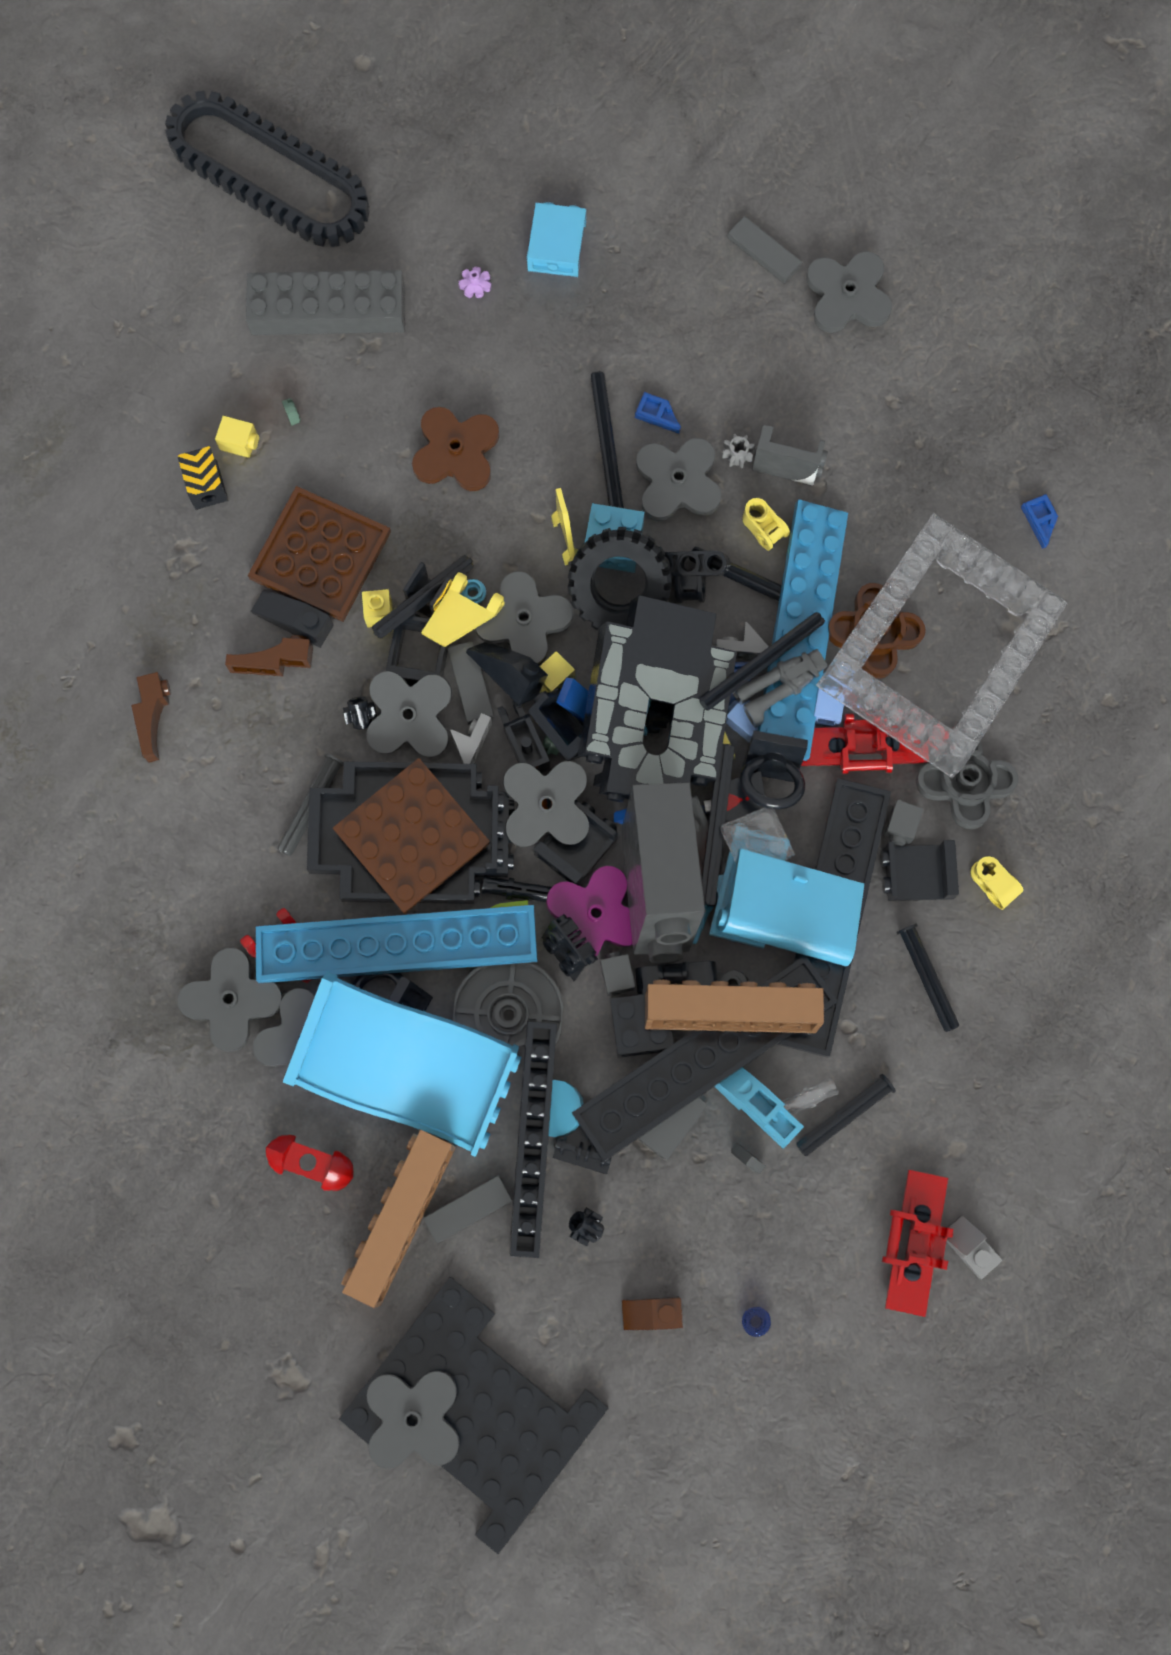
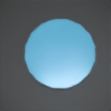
M553 1080L549 1123V1136L551 1137L567 1136L579 1126L572 1112L584 1104L583 1098L577 1088L568 1082Z

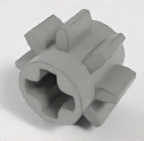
M734 434L731 442L728 440L724 441V448L726 450L723 451L722 458H728L730 467L736 465L742 469L746 460L748 462L753 461L754 455L751 452L754 451L755 444H749L747 435L737 437Z

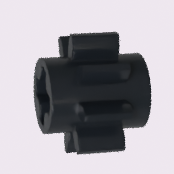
M366 697L352 698L347 701L348 707L343 708L346 725L352 723L353 728L357 730L368 728L372 719L377 718L374 702L368 703Z
M651 700L645 726L649 733H659L660 728L667 727L670 713L666 708V703Z
M585 1207L584 1212H575L569 1221V1229L572 1231L570 1238L586 1247L589 1241L591 1243L597 1242L604 1232V1226L600 1223L603 1216Z

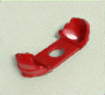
M295 1135L278 1136L266 1146L268 1164L280 1175L283 1174L284 1170L310 1178L321 1182V1188L325 1191L341 1190L353 1179V1164L340 1151H335L333 1155L304 1146L295 1142ZM305 1154H312L316 1158V1166L310 1171H305L300 1166V1159Z

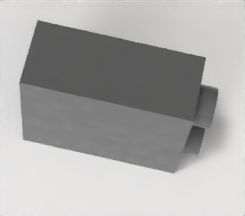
M690 783L633 785L621 829L633 954H649V960L652 963L670 964L683 959V952L690 951L705 913Z

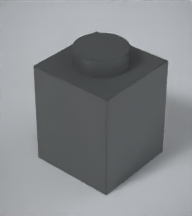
M897 800L892 807L883 836L888 837L889 841L894 842L896 845H910L914 840L923 808Z
M621 952L606 954L605 959L601 960L600 964L607 996L635 991L628 954L622 955Z

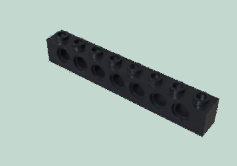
M527 1021L509 1247L510 1256L539 1258L556 1023Z

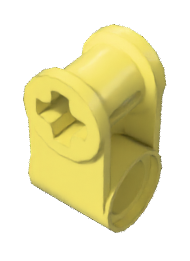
M753 498L747 502L742 516L743 523L764 549L770 551L774 543L782 537L786 538L790 535V530L786 523L775 514L763 499ZM749 511H759L762 516L758 518L753 517Z
M984 857L971 867L970 874L973 881L986 893L989 900L1001 910L1006 908L1024 891L1018 880L1009 874L994 857ZM987 866L990 870L987 875H984L982 871Z

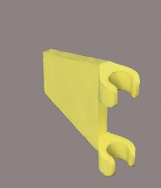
M558 488L556 489L557 510L551 515L554 527H557L559 523L561 524L568 548L562 554L564 564L569 565V562L573 561L578 549L574 548L568 511L562 490Z
M459 572L421 633L446 647L495 617L504 606V597L495 593L485 609L460 595L468 585L467 576Z

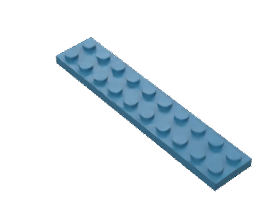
M799 499L795 503L772 644L815 612L821 614L825 623L770 664L767 672L775 668L780 661L801 656L803 652L808 654L815 649L819 650L825 660L829 639L828 624L833 613L848 512ZM823 670L819 672V677H814L802 689L801 693L797 695L792 694L767 709L764 713V722L758 726L757 730L808 740V747L803 761H807L810 758L816 721L814 714L819 685L822 683ZM779 680L764 688V694L782 684Z
M534 905L256 926V981L258 983L322 979L327 971L338 975L337 977L538 962Z

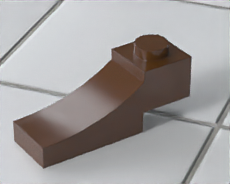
M292 635L290 638H282V643L263 651L237 655L226 654L225 665L230 673L283 676L284 666L311 668L313 646L306 637Z
M158 672L136 677L142 702L131 705L142 756L148 762L159 760L157 747L158 724L163 707L169 705L167 696L171 695L168 680H163Z

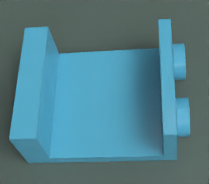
M550 202L535 204L527 255L528 271L578 277L584 227H586L585 208L575 205L560 206Z

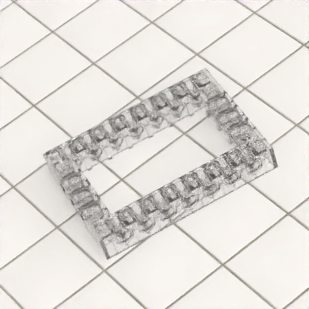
M933 513L825 670L816 686L953 778L966 765L1068 602ZM935 558L945 570L948 568L965 579L963 582L972 584L987 594V598H993L1008 608L1009 613L1015 616H1022L1028 613L1014 630L1015 635L1001 650L1003 654L989 669V676L976 689V696L963 709L962 714L964 715L952 729L861 669Z

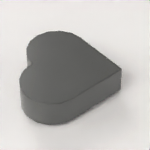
M736 1143L731 1149V1153L755 1173L760 1174L766 1167L765 1164L739 1143Z

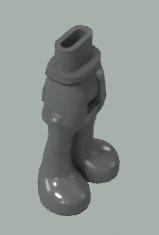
M818 649L808 654L803 652L801 656L778 662L775 668L746 682L733 692V695L740 705L744 704L743 709L751 724L757 728L764 722V713L767 709L792 694L797 695L801 693L802 689L814 677H819V672L827 668L828 665ZM779 680L782 684L777 688L746 703L759 691Z

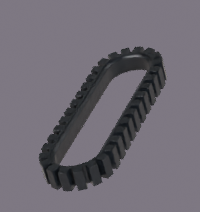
M205 91L195 92V101L188 94L181 98L183 107L175 103L170 109L172 116H167L165 122L167 128L165 130L174 156L180 163L183 162L188 170L194 172L196 169L198 176L205 180L209 177L211 184L218 188L222 185L223 191L229 195H232L234 192L236 199L243 203L247 200L249 207L257 211L260 207L262 215L269 219L273 216L274 222L281 226L285 223L287 230L294 234L298 231L300 238L308 242L313 237L315 245L324 247L326 239H329L330 247L340 246L339 237H342L347 244L354 240L353 231L360 235L364 230V221L368 222L369 218L367 194L365 187L362 186V181L356 174L352 176L349 168L342 165L339 169L338 162L329 157L326 161L324 153L319 150L313 153L312 146L303 142L300 145L299 138L292 134L287 137L284 129L278 126L275 130L272 122L267 119L262 122L261 116L254 111L249 115L247 107L242 104L236 106L235 100L228 96L222 100L221 94L211 91L209 99H207ZM202 116H216L225 120L346 193L352 201L348 214L341 220L333 223H321L310 218L191 146L184 140L188 125L196 118Z

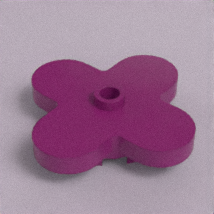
M604 866L597 869L591 876L586 888L571 882H560L550 889L546 898V905L550 914L557 919L563 914L571 917L578 926V930L575 932L579 930L582 932L580 936L571 942L574 944L583 937L587 938L576 949L589 942L597 952V956L605 941L619 947H630L633 945L629 908L621 904L627 889V880L618 868ZM591 910L599 911L601 916L594 918L591 915Z

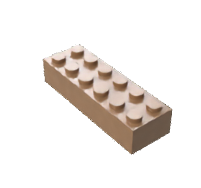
M655 980L653 984H648L645 995V1029L816 1033L824 1023L823 988H815V984L812 983L798 984L797 988L787 987L786 983H770L769 987H758L756 982H742L740 986H729V983L725 981L711 982V985H700L699 981L690 980L683 981L682 985H671L669 980Z
M420 1130L418 1135L415 1133L412 1135L406 1148L410 1153L406 1161L401 1160L394 1172L397 1180L393 1188L387 1187L381 1199V1203L385 1205L380 1214H374L368 1226V1230L372 1232L367 1241L362 1240L354 1256L358 1258L355 1267L347 1270L341 1283L345 1286L342 1293L372 1308L381 1306L456 1149L452 1144Z

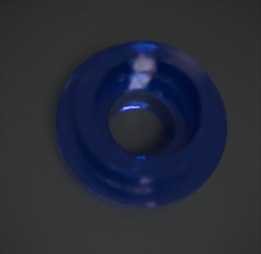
M751 1307L744 1312L742 1327L747 1334L760 1337L770 1329L771 1319L768 1312L763 1308ZM759 1316L761 1318L759 1327L751 1325L752 1317Z

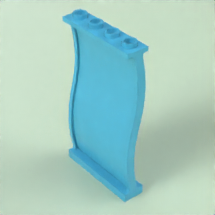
M327 971L318 987L283 1083L291 1086L298 1085L339 1104L428 1132L470 1151V1155L476 1157L479 1148L485 1149L491 1133L486 1132L489 1123L495 1124L501 1108L496 1106L500 1097L505 1099L511 1085V1082L507 1081L510 1071L515 1073L520 1063L521 1056L517 1055L519 1046L515 1044L512 1046L449 1019L382 998L337 978L338 975Z

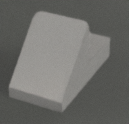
M747 622L744 625L743 641H738L734 637H723L722 639H717L716 647L737 651L736 660L751 661L769 647Z
M481 713L478 720L474 719L468 731V734L471 735L470 737L450 730L463 764L475 763L492 726L490 716Z
M960 1216L948 1227L954 1229L953 1237L947 1238L946 1242L978 1279L982 1280L1003 1261L985 1241L987 1237L965 1217Z

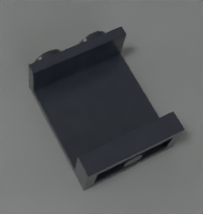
M944 840L940 845L895 846L894 842H888L884 847L885 850H881V865L886 866V877L882 879L883 893H887L888 901L951 900L959 895L955 840Z

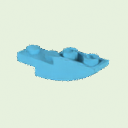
M741 1068L715 1086L738 1110L742 1109L782 1149L804 1127L784 1108L785 1104L744 1068Z

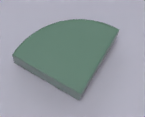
M288 398L281 401L291 426L300 423V417L292 399Z

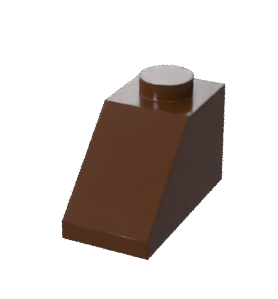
M680 1297L622 1300L624 1330L683 1328Z

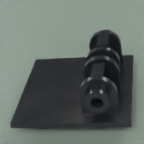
M563 914L557 920L553 919L541 938L543 939L545 949L550 954H554L560 962L559 967L567 977L570 976L573 981H576L587 966V963L590 966L598 960L596 957L597 952L589 942L576 949L587 938L583 937L573 944L571 941L580 936L582 932L581 930L575 932L578 930V926L571 917Z
M580 1126L569 1135L558 1138L553 1155L554 1159L603 1174L608 1173L612 1159L611 1157L603 1162Z

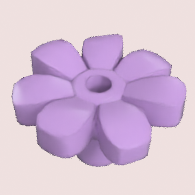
M473 267L472 271L465 269L462 272L463 279L459 281V288L464 290L466 297L471 298L475 293L477 298H481L484 296L483 291L489 292L491 290V283L488 282L490 275L487 271L481 273L479 267Z

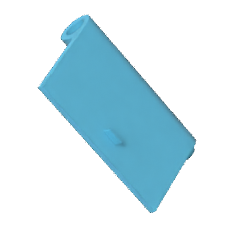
M739 849L730 903L724 909L719 910L716 925H719L720 932L848 966L853 959L856 948L864 884Z

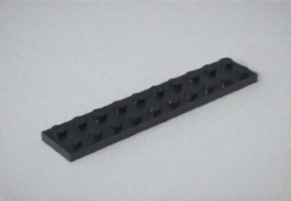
M838 778L815 870L864 884L857 933L858 938L891 791ZM795 953L794 962L805 955ZM806 956L838 1002L824 1012V1023L816 1033H793L777 1045L829 1058L852 961L848 966H843Z
M806 955L759 986L769 987L770 983H786L787 987L798 988V984L812 983L815 984V988H823L824 1012L838 1002ZM693 1030L573 1111L572 1115L603 1162H605L793 1033Z

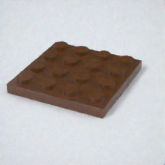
M296 486L253 564L248 578L344 622L384 547L391 529Z
M420 758L333 827L337 835L404 914L490 844L488 838Z

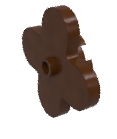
M434 407L425 412L421 419V428L429 444L416 452L413 457L412 467L417 479L423 483L434 484L450 476L454 477L457 483L468 491H478L487 486L491 478V470L483 454L493 448L499 440L497 422L488 415L478 414L460 423L450 410L443 407Z
M868 583L860 588L855 597V611L836 613L829 621L828 632L829 640L835 646L843 649H857L862 670L870 677L879 679L887 677L895 669L898 662L897 650H909L919 645L925 636V625L917 615L910 612H898L893 608L891 593L885 586L878 583Z

